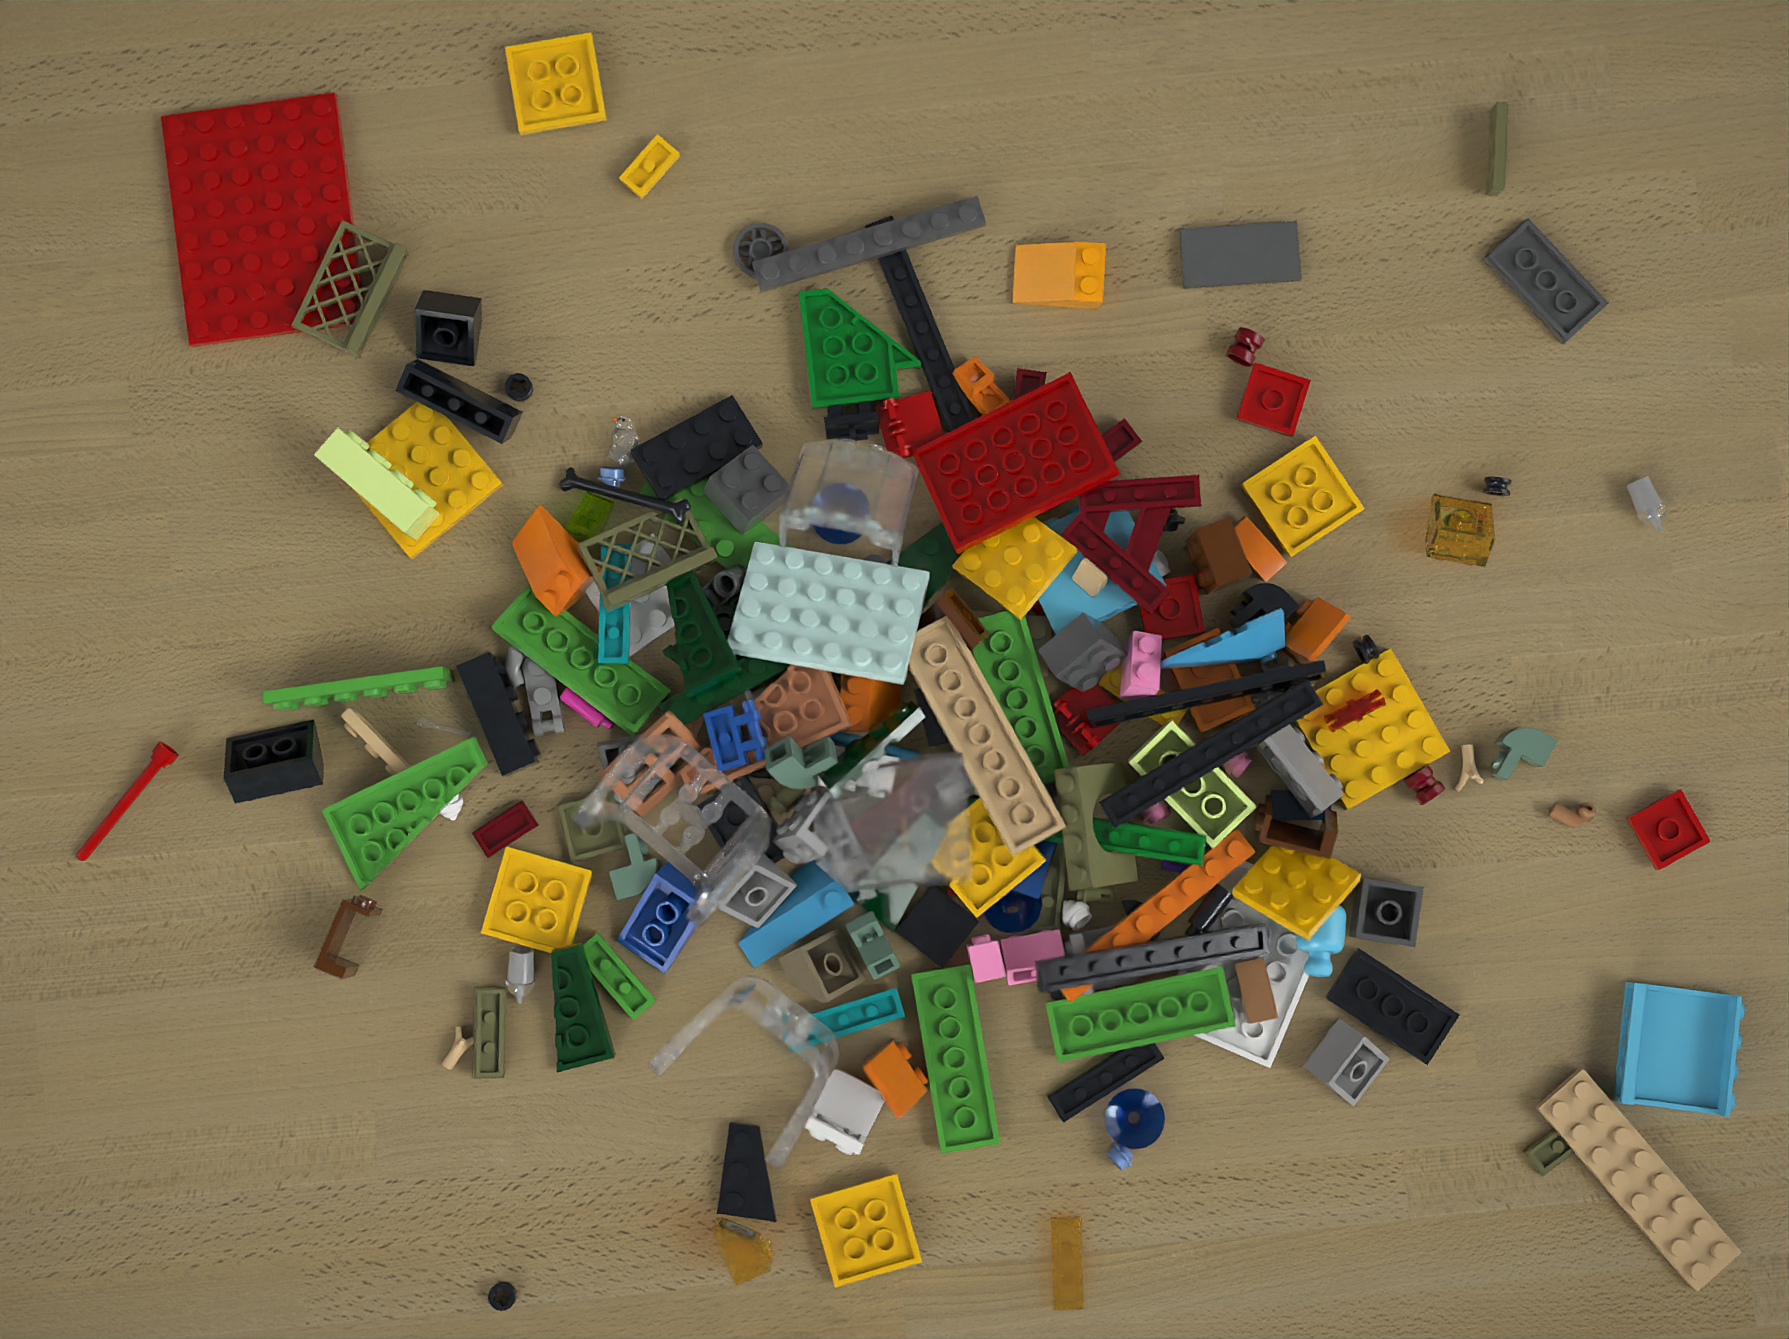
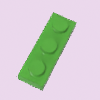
M599 932L583 945L591 972L633 1021L657 1001Z

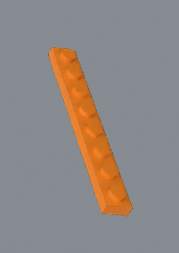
M1238 828L1233 829L1216 847H1211L1204 853L1202 866L1190 864L1082 953L1146 942L1253 855L1255 850ZM1094 984L1061 989L1060 991L1069 1002H1073Z

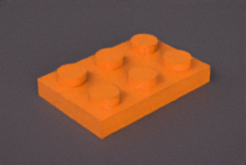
M1219 628L1213 629L1168 649L1163 654L1165 658L1171 657L1200 643H1206L1210 639L1221 635ZM1235 664L1170 668L1180 690L1241 678ZM1248 695L1188 709L1199 733H1202L1255 709V706Z

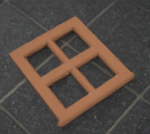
M668 711L600 772L598 776L634 811L643 817L683 780L680 771L705 746L671 711ZM669 727L679 738L657 757L647 746ZM685 743L694 754L673 773L664 762ZM638 756L648 766L633 781L625 785L616 774ZM655 772L664 782L642 801L633 790L651 773Z

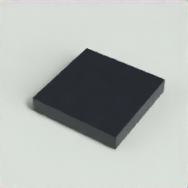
M932 884L896 931L938 966L943 968L979 921Z

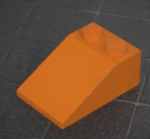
M539 505L511 544L535 597L557 617L578 602L594 579L577 548L579 543L542 505ZM596 566L600 573L601 567Z
M892 1039L864 1058L863 1069L897 1119H899L927 1092L924 1084L929 1081L919 1066L913 1069L907 1060L912 1056L902 1041L896 1044L894 1039Z

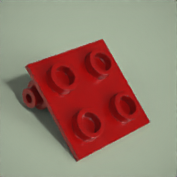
M931 390L898 400L890 398L884 400L883 404L874 406L890 463L912 457V450L944 435Z
M1098 683L1084 692L1072 687L1051 705L1058 729L1083 757L1120 724L1116 723L1093 729L1090 728L1086 710L1116 704Z

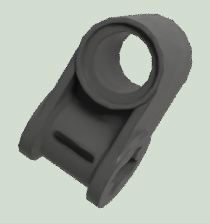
M734 565L702 585L713 611L716 609L717 611L721 610L730 603V599L742 590L747 571L744 566Z

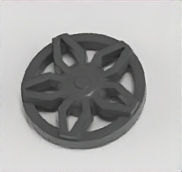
M754 223L745 227L737 235L733 246L734 258L738 267L745 274L756 278L754 269L753 271L750 270L752 262L774 256L776 254H773V252H778L782 247H784V252H787L788 244L783 233L775 226L767 223ZM757 229H759L762 238L756 239ZM763 229L770 230L777 236L770 237L767 240ZM752 231V242H741L742 238ZM782 241L779 245L772 248L771 243ZM749 247V252H745L738 248ZM738 254L745 257L751 256L747 260L746 267L741 262Z

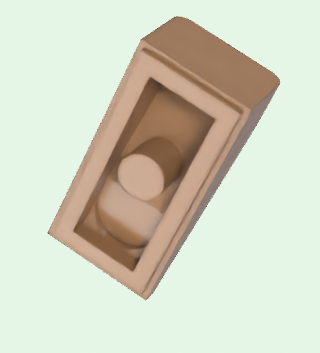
M1264 957L1234 963L1246 1023L1253 1024L1277 1019V1008Z

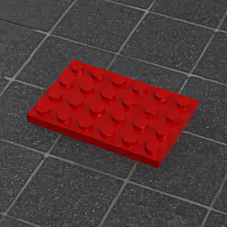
M1071 372L911 451L953 547L958 554L1120 475Z

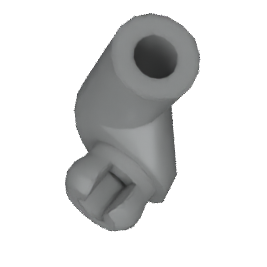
M512 645L508 648L503 663L510 684H512L513 688H517L525 684L520 665L522 660L528 656Z

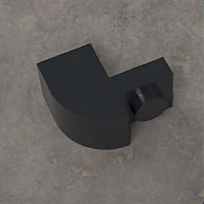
M1270 583L1256 584L1242 593L1249 603L1246 604L1243 600L1232 609L1230 613L1233 617L1228 623L1236 629L1245 624L1257 612L1264 616L1281 608L1285 620L1300 606L1283 588Z

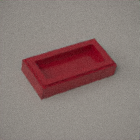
M522 800L472 832L487 858H490L538 827L539 824Z

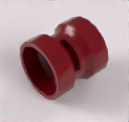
M1239 327L1235 334L1236 340L1234 344L1229 346L1226 356L1240 365L1252 367L1256 359L1255 353L1261 349L1265 339L1253 330Z
M1426 764L1403 780L1408 788L1415 791L1416 799L1420 805L1434 799L1446 789L1441 781L1433 777V770L1429 764Z

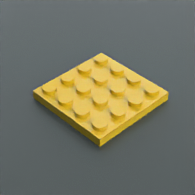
M416 402L369 440L367 444L370 446L367 451L369 452L371 449H374L392 464L389 468L391 472L396 468L414 483V486L411 488L413 491L418 487L437 503L434 509L440 513L439 516L418 540H415L398 528L357 491L355 492L405 553L413 560L504 484L447 416Z
M1391 648L1379 654V658L1370 659V663H1363L1315 690L1323 705L1308 713L1302 719L1300 718L1295 721L1311 751L1315 750L1323 759L1324 764L1322 766L1329 775L1333 773L1340 780L1343 786L1341 790L1344 795L1339 800L1345 810L1354 807L1421 769L1426 764L1451 752Z

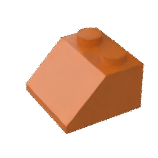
M1319 597L1313 599L1312 602L1307 599L1296 611L1299 615L1293 624L1287 622L1284 625L1285 647L1281 650L1300 663V665L1315 662L1350 620L1351 616Z
M842 674L841 699L853 726L842 731L869 733V729L873 724L886 720L893 714V710L900 705L901 684Z

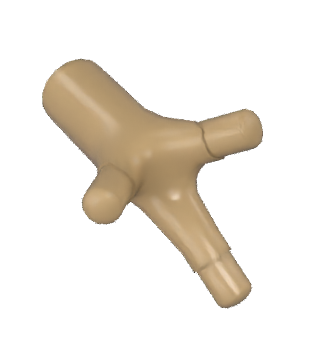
M1473 745L1461 746L1463 767L1460 780L1455 787L1457 792L1462 789L1469 777L1472 780L1475 779L1479 784L1484 782L1476 769Z
M460 1026L455 1028L454 1044L442 1062V1065L449 1070L453 1069L461 1055L473 1045V1037L468 1039L462 1037Z

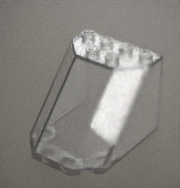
M842 438L839 441L831 439L803 443L779 515L780 547H787L791 528L808 529L810 523H816L871 535L870 541L875 545L894 549L891 567H897L903 547L919 467L890 451H886L882 446L869 445V447L857 445L851 439Z
M963 752L929 754L863 767L862 771L864 774L856 782H853L851 779L841 787L844 793L837 800L831 794L814 818V835L829 847L824 857L816 859V865L847 892L969 884L972 878Z

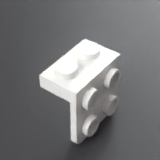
M836 1068L827 1080L804 1128L808 1129L809 1134L818 1140L825 1141V1139L836 1143V1148L846 1154L851 1155L855 1153L859 1155L885 1100L875 1086Z

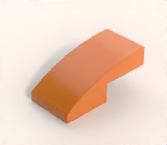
M976 356L953 371L959 386L982 416L1011 402L993 383L995 375Z
M1246 516L1242 517L1234 525L1249 566L1261 581L1267 582L1287 564L1286 560Z

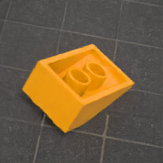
M1061 242L1016 245L1012 304L1100 309L1103 302L1106 243Z

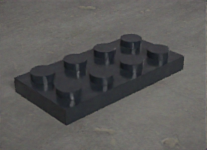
M731 395L631 449L630 454L657 498L667 500L713 475L750 446L754 445L758 450L762 448L763 443L736 399Z
M1356 948L1325 996L1327 1000L1426 1065L1429 1064L1460 1014L1360 948Z

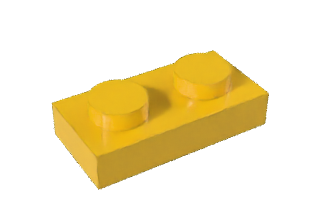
M657 134L622 173L619 179L631 191L643 199L680 157V153Z

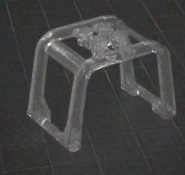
M673 735L638 737L572 816L583 828L614 819L622 822L684 874L697 889L693 905L686 915L697 926L703 924L768 846L771 819L754 799L726 775L718 772V769L693 747ZM662 753L620 804L615 802L608 803L603 799L626 770L633 772L650 755ZM680 756L699 773L691 782L684 784L680 788L679 796L671 805L662 809L660 819L652 828L636 815L634 810ZM709 780L722 792L714 802L704 806L701 813L700 808L691 803L699 798L701 788ZM732 800L749 817L707 867L701 871L684 855L692 845H697L702 841L705 830L711 823L718 821L722 817L723 808ZM683 817L685 822L692 825L684 830L682 840L674 847L661 835L669 826L676 824ZM740 850L733 860L737 864L714 890L711 883Z
M747 975L737 978L675 1033L650 1060L649 1066L661 1076L680 1053L727 1009L739 1008L756 1019L804 1057L814 1070L812 1085L765 1159L774 1167L779 1168L788 1158L792 1147L795 1145L798 1136L839 1061L840 1046L837 1037L827 1026L770 981L760 976ZM752 990L761 993L771 1001L766 1008L748 996ZM810 1033L824 1044L825 1048L822 1053L806 1040Z

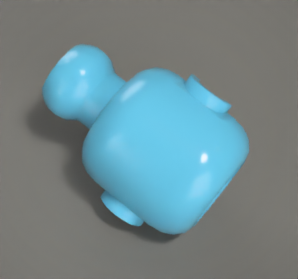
M1339 905L1309 941L1298 934L1296 935L1297 948L1301 951L1309 952L1308 959L1304 964L1306 975L1315 977H1329L1331 975L1333 966L1330 962V954L1339 953L1343 949L1345 941L1346 912L1342 906Z

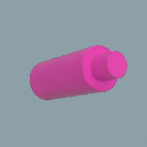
M567 687L560 696L561 701L598 728L602 725L610 731L615 725L612 720Z

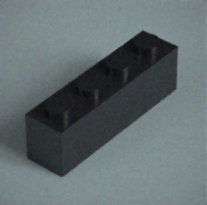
M419 359L406 364L395 390L501 444L512 438L523 411Z
M488 652L457 665L501 775L507 777L538 764L537 756L541 755L536 740L534 738L529 739L526 728H529V723L524 712H518L514 701L518 700L512 684L507 685L503 674L507 672L501 657H495L493 653Z

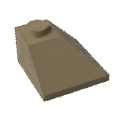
M840 927L778 958L791 985L823 1004L866 981Z

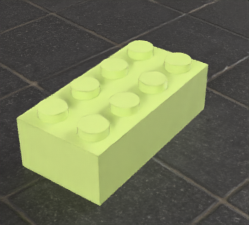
M337 428L314 455L404 533L418 540L439 516L440 513L434 509L437 503L418 487L413 491L411 488L414 486V483L396 468L391 472L389 468L392 464L374 449L368 452L367 449L370 445L350 429L345 433L340 428Z
M1170 718L1128 759V762L1143 776L1196 743ZM1219 767L1165 798L1198 834L1207 835L1206 842L1212 848L1216 847L1256 808L1255 803Z

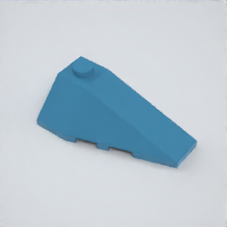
M1282 608L1234 629L1232 632H1225L1206 643H1200L1161 661L1160 669L1244 664L1258 659L1263 664L1278 657L1276 651L1285 647L1284 613Z
M825 855L799 868L791 877L797 886L759 929L751 926L738 942L754 968L855 904Z

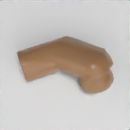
M1589 802L1582 803L1571 809L1554 803L1548 815L1569 827L1575 828L1590 822L1596 814V809Z

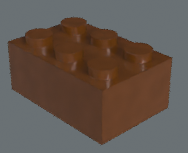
M1230 517L1196 529L1185 540L1186 546H1183L1184 554L1189 563H1194L1197 571L1195 573L1196 584L1200 591L1204 589L1206 595L1237 584L1252 574Z

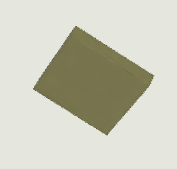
M614 791L557 805L571 863L627 849L624 838L626 835L619 802L614 799Z

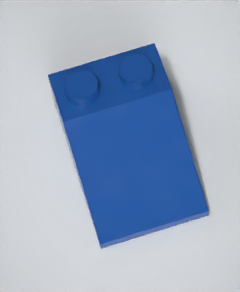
M668 861L654 875L616 941L666 974L705 917L713 900L703 883Z

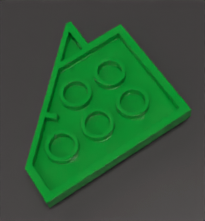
M828 288L798 291L812 409L828 408L830 405L839 404L842 406L855 405L858 402L866 401L871 403L882 402L890 398H894V400L900 399L897 370L921 368V361Z

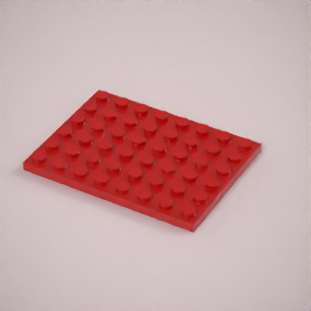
M332 92L161 116L189 346L200 347L302 332L293 328L292 323L342 220L354 225L337 94ZM347 230L341 239L344 250L357 246L355 234ZM339 245L335 253L341 252ZM358 252L346 256L351 270L359 267ZM343 257L332 260L328 266L331 276L348 271ZM325 272L323 279L328 278L327 272ZM358 273L354 277L358 288L361 289V275ZM351 276L334 281L339 296L356 290ZM331 283L318 287L315 293L319 303L336 297ZM358 295L341 301L346 315L358 312L361 307ZM313 298V300H312L310 306L316 304L314 298ZM338 302L321 308L326 322L343 317ZM317 309L306 313L301 323L312 328L323 324V321ZM355 318L348 320L350 326L353 324ZM342 322L328 328L347 326V324Z

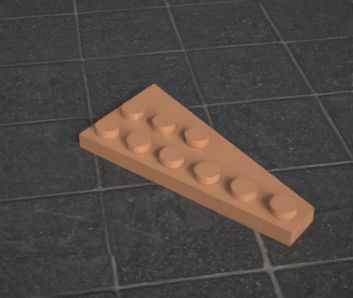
M791 664L775 683H771L754 700L756 711H760L762 719L759 721L762 735L767 738L768 746L766 748L790 736L803 749L826 736H831L853 726L830 671ZM741 725L740 728L744 742L750 741L748 725ZM710 744L698 753L680 771L690 798L696 799L765 767L766 760L757 761L755 752L752 750L747 752L750 764L718 772Z

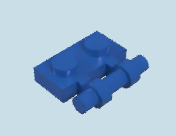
M754 700L742 702L745 714L737 716L734 705L703 713L718 772L750 764L747 752L752 750L755 752L757 761L765 760L764 749L768 746L767 738L762 735L759 723L762 719L760 711H756ZM745 724L748 725L751 740L746 742L743 740L740 728L741 725Z

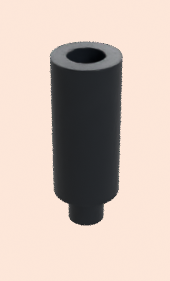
M1217 883L1188 919L1191 925L1185 931V934L1207 932L1234 896Z

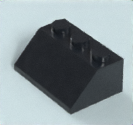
M314 719L226 738L223 779L235 804L323 785L324 763Z

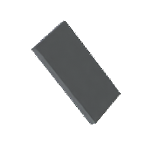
M1529 218L1483 259L1563 344L1608 304Z
M1297 221L1179 230L1183 289L1294 282L1302 279Z

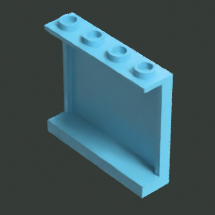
M1080 504L1071 508L1068 511L1069 515L1059 520L1057 517L1051 518L1043 524L1060 535L1080 513ZM1129 511L1111 512L1104 533L1124 551H1126L1135 525ZM1079 552L1075 554L1038 599L1056 635L1083 612L1101 623L1137 605V603L1109 578L1108 583L1095 597H1091L1072 579L1079 564L1085 558ZM1152 561L1149 572L1166 586L1154 561Z
M1625 981L1613 1101L1621 1104H1639L1716 1114L1730 1118V1111L1735 1106V1095L1732 1093L1733 1081L1738 1076L1736 1052L1740 1049L1742 1041L1741 1034L1739 1033V1023L1745 1013L1742 997Z

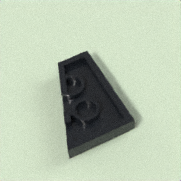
M735 1122L729 1123L717 1214L777 1222L760 1126Z

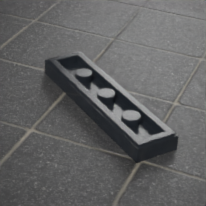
M1155 1043L1119 1050L1047 1097L1064 1123L1165 1058Z

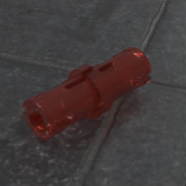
M1375 689L1355 701L1353 699L1347 701L1346 706L1328 715H1324L1326 724L1338 719V721L1328 726L1330 731L1334 733L1353 721L1359 722L1363 720V716L1386 706L1384 697L1371 702L1382 695L1381 692Z

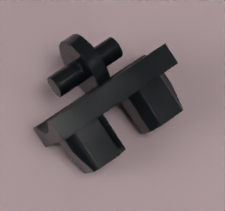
M858 402L855 404L856 414L844 415V406L840 404L828 406L827 417H824L826 439L838 438L839 443L851 442V450H857V441L868 440V435L879 434L877 412L873 411L871 402Z

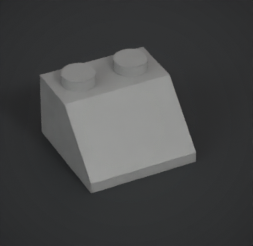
M742 843L706 883L705 888L716 908L759 929L797 885L764 853Z
M1339 1018L1334 1026L1329 1028L1325 1038L1318 1047L1310 1053L1303 1067L1348 1103L1355 1106L1389 1061V1058L1364 1035Z

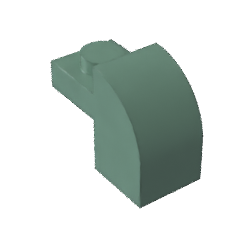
M1519 728L1507 731L1495 741V744L1503 748L1504 751H1499L1491 763L1493 770L1490 775L1499 781L1508 780L1519 759L1533 767H1543L1558 741L1534 728Z
M790 736L764 749L767 771L779 783L794 789H805L818 785L817 774L838 763L835 743L829 736L822 738L803 750Z
M636 832L624 836L632 865L609 871L617 900L645 892L654 875L659 871L658 858L646 861L645 855L649 854L645 837L640 838L639 833Z
M872 911L859 915L852 922L846 924V928L874 980L901 967Z

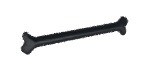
M569 467L566 470V477L559 483L561 490L564 492L576 488L669 513L674 517L677 524H681L684 521V514L691 508V504L687 499L679 502H670L580 478L576 475L573 467Z

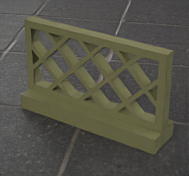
M342 220L292 323V327L360 359L409 256L407 247L399 243L393 244ZM347 230L357 235L361 245L344 250L341 239L345 231ZM362 238L369 240L370 242L364 244ZM339 245L341 252L335 253ZM379 245L388 249L384 259L371 263L367 248ZM363 250L368 264L351 270L346 256ZM343 257L348 271L331 276L328 269L330 262ZM380 266L376 274L374 268ZM370 269L374 277L372 284L359 289L354 275ZM325 272H327L328 278L323 279ZM351 276L356 290L339 296L334 281ZM331 283L336 297L319 303L315 294L318 287ZM367 292V295L363 301L361 294ZM358 295L361 302L359 311L346 315L341 301ZM313 298H314L316 304L310 306V304H311V302H312V300H313ZM338 302L343 317L326 322L321 308ZM317 309L323 321V324L312 328L301 323L306 313ZM354 318H355V320H354L352 326H350V323H349L348 320H351V319H354ZM346 322L349 332L345 341L342 342L333 338L328 327ZM326 329L328 335L320 332L319 330Z
M682 497V498H680V499H678V500H675V501H673V502H679V501L683 500L684 497ZM653 510L577 545L604 599L602 603L607 613L666 586V583L691 570L695 573L715 562L718 556L714 548L709 547L691 510L684 514L683 526L666 521L669 513ZM664 514L663 519L657 518L658 516ZM651 521L660 525L656 538L640 533L644 522ZM638 526L636 531L631 528ZM664 526L680 532L676 545L660 540ZM623 532L634 536L630 550L614 545L616 535ZM684 534L695 537L700 548L694 551L681 548L680 545ZM611 538L610 543L604 541L606 539ZM638 538L654 544L650 557L634 552ZM595 544L608 548L604 562L591 558L587 548ZM658 545L674 551L671 561L663 563L654 559ZM611 550L628 556L624 569L607 564ZM678 553L683 554V556L676 558ZM632 557L648 563L645 573L637 575L627 571ZM651 565L657 566L656 568L650 570ZM596 566L601 567L600 573ZM605 569L621 575L617 586L607 589L602 579ZM625 576L631 578L630 580L624 582Z

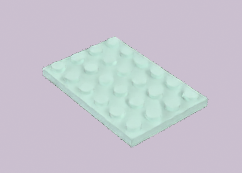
M754 542L728 642L734 654L904 684L930 578L929 571Z

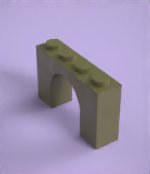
M1123 762L1054 770L1059 812L1066 825L1062 829L1069 889H1089L1138 881L1135 855L1106 852L1099 845L1095 837L1092 823L1093 810L1099 798L1105 794H1112L1126 786Z

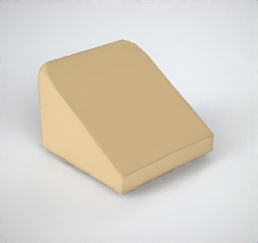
M1087 558L1081 561L1072 578L1091 597H1095L1108 583L1107 575Z

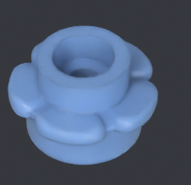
M600 467V475L597 476V479L603 480V484L620 487V482L626 480L624 468Z
M1112 1143V1148L1106 1153L1121 1171L1127 1166L1132 1167L1133 1165L1130 1160L1134 1156L1123 1143L1119 1146Z

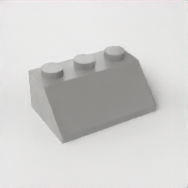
M1288 725L1266 738L1256 749L1312 819L1344 795L1341 790L1343 786L1333 773L1329 775L1322 766L1324 761L1315 750L1310 751L1305 745L1304 741L1306 739L1303 733L1296 726L1291 727V725Z

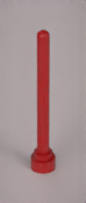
M162 741L157 743L150 757L152 761L78 850L76 857L79 861L88 859L161 767L165 768L167 765L173 764L179 756L173 748Z

